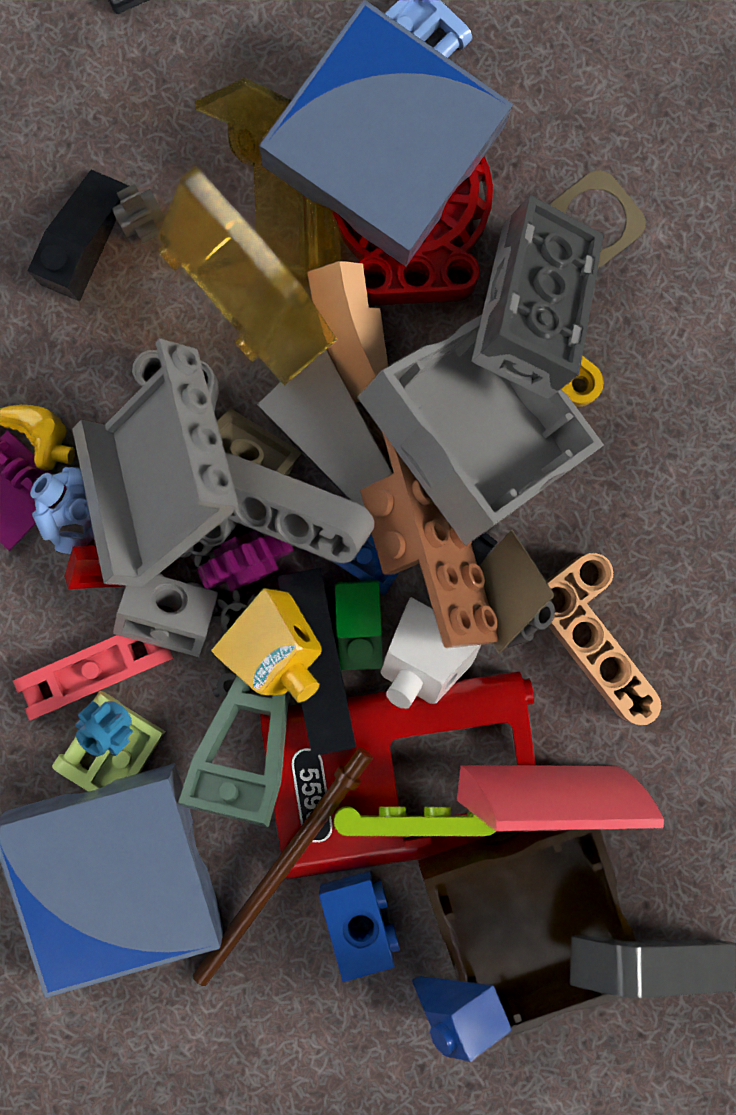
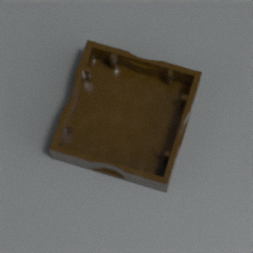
M601 829L503 831L418 860L422 879L443 941L446 943L457 981L493 985L512 1029L511 1032L501 1039L539 1027L561 1014L574 1010L591 1009L623 998L575 987L570 984L572 935H591L623 941H636L633 930L625 919L620 907L617 880Z

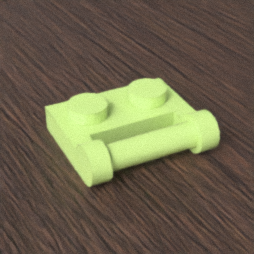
M99 691L93 701L99 707L105 701H113L127 710L132 720L129 728L133 730V733L128 737L130 742L117 756L111 754L109 750L103 755L97 756L89 770H87L80 764L87 751L81 747L75 736L65 754H59L52 765L55 771L88 792L102 788L114 780L140 773L166 732L103 691Z

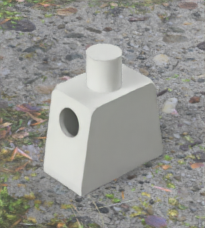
M411 597L407 602L381 670L382 676L393 682L386 692L387 698L397 707L404 709L411 706L416 696L430 704L437 703L473 664L481 645L445 648L433 609Z

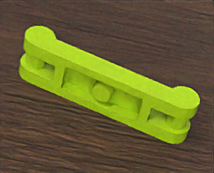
M344 806L338 809L334 815L336 830L345 836H489L496 832L471 811L467 815H451V807L444 806L424 807V815H406V807L382 806L379 807V815H359L353 807Z

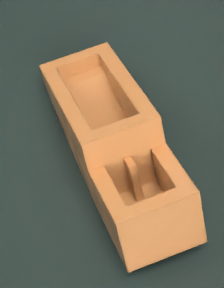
M338 261L308 271L307 274L318 323L330 357L353 401L360 402L357 397L381 370L388 367L380 308H369L363 264Z

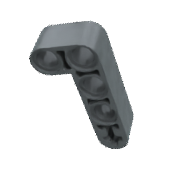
M572 935L570 984L579 988L627 998L736 991V943L710 939L623 941L600 936Z

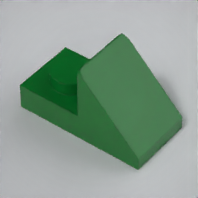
M379 580L335 582L336 630L341 670L382 668Z

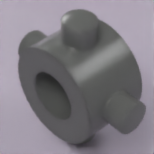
M227 667L219 671L221 677L217 682V688L212 690L215 697L221 695L225 698L237 677L235 673H229Z

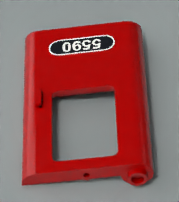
M517 671L457 680L437 703L430 704L416 696L411 706L407 709L397 707L391 703L386 696L387 691L347 697L356 748L313 757L302 705L288 706L282 780L274 806L281 853L336 779L334 773L338 767L345 766L358 747L369 752L373 759L360 775L361 783L356 790H349L286 876V879L424 859L488 837L423 836L404 839L415 836H345L336 830L334 815L338 809L344 806L353 807L359 815H379V807L399 806L390 750L391 743L399 738L508 723L512 727L517 765L536 766L528 705L534 704V693L530 678L523 679L521 672ZM260 714L266 756L270 716ZM461 813L455 815H467L468 813ZM496 831V832L493 833L492 835L497 834V833H500V832H503V831Z

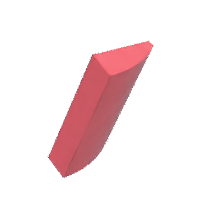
M460 765L457 801L495 831L663 828L664 818L650 794L631 774L619 766Z

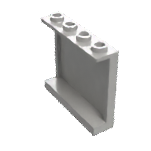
M159 338L155 343L161 368L105 425L80 420L72 429L102 578L105 584L143 587L239 508L198 350Z

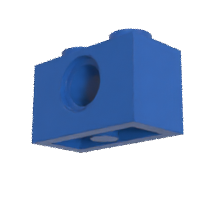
M366 871L320 884L319 898L342 982L395 968L393 952L399 951L400 945L394 924L385 925L381 909L388 907L382 881L373 882L371 871ZM357 915H365L373 921V925L365 932H358L351 928L349 922Z

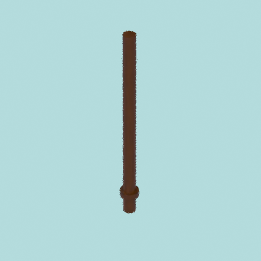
M358 747L347 764L339 766L335 771L334 776L336 779L223 932L220 949L210 951L194 972L193 979L199 985L206 986L349 790H356L361 783L360 775L373 759L372 755L365 749Z

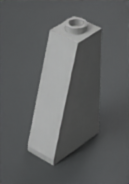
M321 344L257 404L261 413L347 500L364 507L360 490L392 475L330 356Z

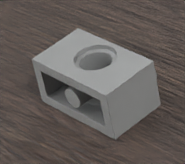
M160 573L143 587L126 586L117 611L113 634L199 657L207 635L218 592L205 589L203 585L198 583H184L169 579ZM167 606L172 608L175 612H165L162 611L159 607Z

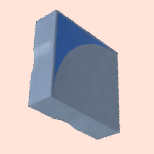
M363 0L259 145L262 165L311 201L328 207L339 214L358 234L404 266H407L441 218L445 205L452 193L472 174L505 127L513 104L375 6Z
M176 763L114 780L110 784L93 791L63 794L10 809L0 816V862L44 998L220 949L224 923L208 869L202 861L195 844L193 819L190 809L178 803L183 786Z

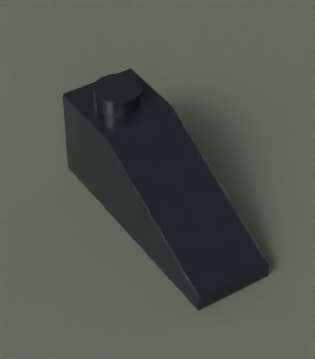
M94 170L89 171L45 230L27 271L41 286L79 302L81 301L117 220L112 210V207L121 204L117 192L130 185Z

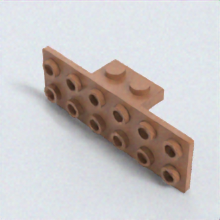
M383 433L394 474L360 490L364 507L371 513L374 519L372 536L383 574H396L420 564L441 640L445 648L485 645L498 642L497 618L488 603L484 589V574L477 565L471 545L472 542L465 546Z

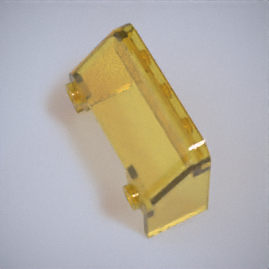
M242 78L196 100L195 110L227 123L229 147L232 153L242 163L254 167L256 246L248 244L239 247L233 256L201 266L200 276L247 289L310 287L308 271L341 261L340 234L334 222L331 209L311 201L263 167L259 145L292 100L247 78Z
M196 166L180 178L158 234V238L163 245L157 251L174 271L182 266L238 331L240 336L234 342L247 358L254 362L260 357L285 386L338 339L297 279Z

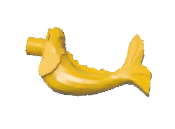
M22 404L0 408V425L5 428L10 427L13 430H18L20 433H25L26 437L35 447L34 462L38 469L43 471L53 470L56 462L72 464L75 457V449L62 445L67 429L54 412L44 407Z

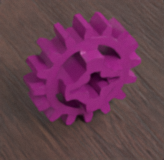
M254 530L245 535L232 538L222 543V546L212 550L216 558L201 565L197 571L205 589L220 586L227 582L230 591L263 579L272 572L279 570L275 561L294 550L291 544L270 535L264 537L262 532Z

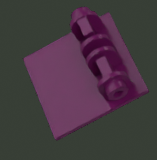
M7 430L0 437V543L7 550L11 551L36 525L32 513L36 511L35 499L31 497L32 486L41 475L45 473L53 475L54 473L51 470L43 471L38 469L34 462L35 455ZM64 485L63 493H62V495L60 496V498L57 500V502H58V501L65 495V493H66L67 488H66L65 485Z

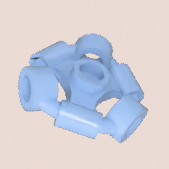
M64 467L61 473L53 475L45 473L41 475L32 486L31 497L35 499L36 511L32 513V516L43 540H50L55 545L56 551L71 554L72 548L75 546H87L95 538L80 468ZM65 485L67 490L63 499L55 508H48L49 506H52L54 503H56L57 500L60 498V496L63 493ZM72 524L82 525L84 528V534L59 531L62 526Z

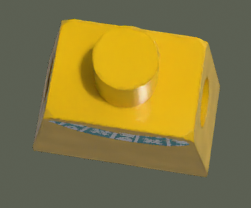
M263 588L211 651L255 692L261 695H283L289 691L297 702H303L309 699L319 688V683L307 669L321 654V645L288 592Z

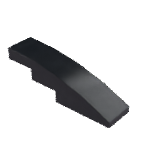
M321 568L279 575L277 578L280 591L288 592L292 596L321 645V654L307 669L319 683V688L309 699L301 702L312 757L356 748Z

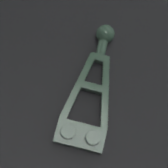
M237 676L192 758L178 803L186 808L269 827L282 780L290 692L288 691L283 695H273L272 699L248 694L251 687ZM239 710L270 716L264 775L212 763Z

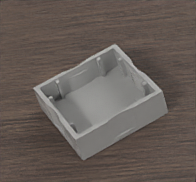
M482 315L462 325L448 339L440 343L426 345L381 370L357 397L465 546L604 446L568 395L561 389L551 398L547 399L471 362Z

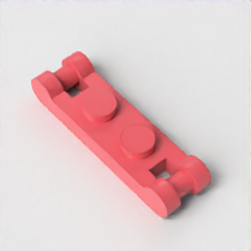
M116 635L13 680V684L17 693H23L28 705L24 710L29 721H32L172 660L173 656L170 649L143 642L148 655L137 659L131 644L138 642V640ZM47 681L53 696L45 700L39 685Z

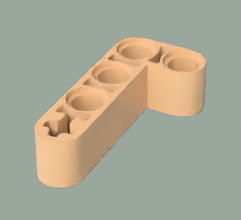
M597 553L581 555L546 580L551 589H559L565 597L564 607L554 613L553 621L548 627L620 718L636 725H648L655 721L661 710V700L657 692L587 604L609 586L613 578V567L610 561L603 555ZM585 562L593 563L598 569V579L591 586L585 584L580 577V569ZM583 622L591 630V639L586 645L579 647L573 640L572 632L577 624ZM612 657L618 665L617 675L613 679L605 681L600 674V666L604 659ZM626 687L632 695L643 698L639 703L642 708L640 713L629 710L633 706V702L626 693L618 691L619 689Z

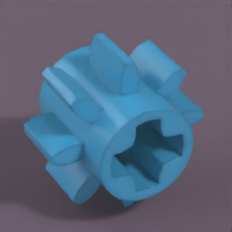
M92 701L78 714L80 720L75 724L79 729L76 732V738L81 747L91 755L101 756L109 750L111 754L117 756L130 742L128 737L133 733V730L129 728L132 720L127 710L120 704L113 701H105L99 707L96 702Z

